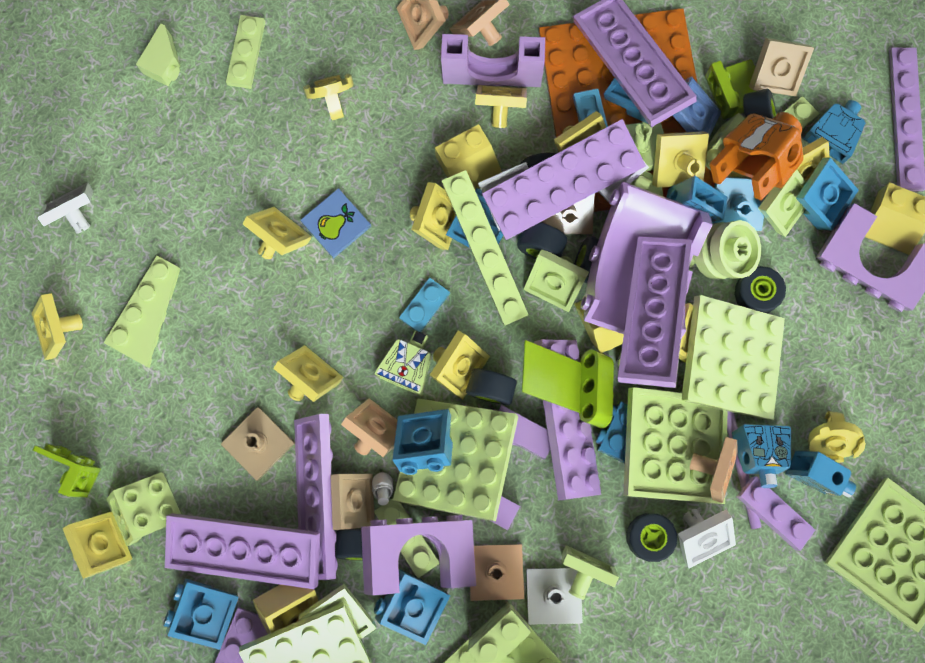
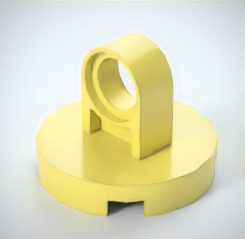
M346 74L345 79L342 80L340 75L315 81V87L310 88V85L303 87L307 99L325 97L331 119L335 120L344 117L337 93L353 87L354 83L352 76Z
M827 411L825 415L827 423L815 427L809 434V450L820 452L837 463L844 462V457L853 455V458L858 457L864 451L866 444L862 430L855 424L845 422L844 414L839 412Z

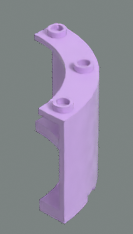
M622 182L619 190L615 189L609 201L611 208L598 244L593 247L590 253L589 260L592 261L586 294L581 302V309L584 310V321L624 334L638 236L692 240L691 263L693 255L699 256L703 243L713 224L707 212ZM689 271V275H688L687 293H688L689 284H690V280H691L692 273H693L692 271ZM684 310V319H683V328H682V336H681V339H682V337L684 336V334H685V332H686L685 310Z

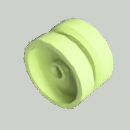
M741 220L712 223L713 225L703 243L699 256H694L699 271L711 279H734L750 276L756 270L761 256L760 238L755 228L748 222Z

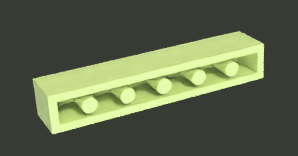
M462 171L442 180V185L502 323L507 325L528 316V312L467 171Z

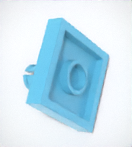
M728 176L720 185L715 183L714 187L727 196L724 220L712 223L741 220L748 222L755 230L762 231L764 215L758 208L767 195L762 201L754 197L752 178Z

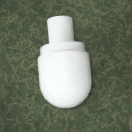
M385 472L376 474L372 480V492L380 505L388 504V498L393 493L392 477Z

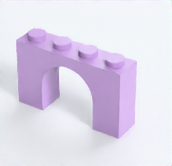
M442 34L441 64L443 84L541 87L545 62V37H519V48L515 54L504 58H485L469 50L468 35Z
M855 203L848 206L816 259L821 261L819 265L830 272L837 270L844 274L842 279L856 286L857 283L866 287L865 292L877 299L880 296L889 301L887 305L896 311L902 312L903 309L905 311L913 310L925 292V243L914 247L902 268L895 275L889 278L874 276L862 265L859 250L862 240L878 216Z
M502 405L499 409L502 412L515 413ZM517 414L518 421L512 445L518 446L545 460L550 451L548 430ZM501 496L496 522H491L508 530L520 506Z
M462 515L446 516L447 521L438 522V516L422 517V523H413V518L396 519L395 525H387V520H370V526L361 527L364 594L383 595L400 593L399 554L404 544L416 535L428 538L438 551L441 587L460 588L476 586L472 520H463Z

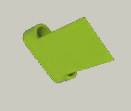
M525 340L522 392L578 412L581 421L599 428L607 427L613 416V359L598 351L588 350L583 354L581 362H578Z

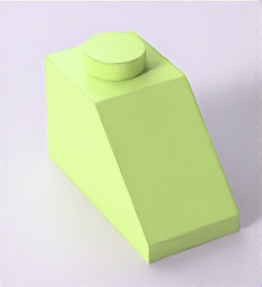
M160 23L136 65L144 75L169 86L171 81L177 79L180 72V64L172 36L166 26Z

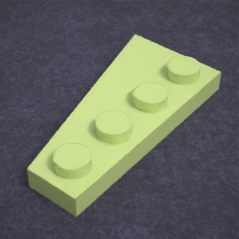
M156 256L104 343L150 368L151 358L159 339L158 336L167 314L166 310L172 298L180 268Z

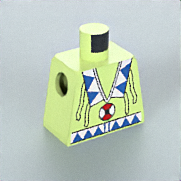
M414 331L409 343L397 339L375 372L376 377L422 396L432 359L431 353L423 350L428 336Z

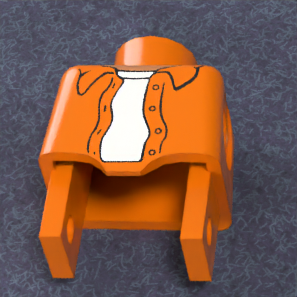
M780 112L773 119L757 114L748 115L723 139L725 148L710 162L713 182L720 185L732 171L752 178L754 197L761 201L773 187L782 188L804 159L801 123L787 112Z

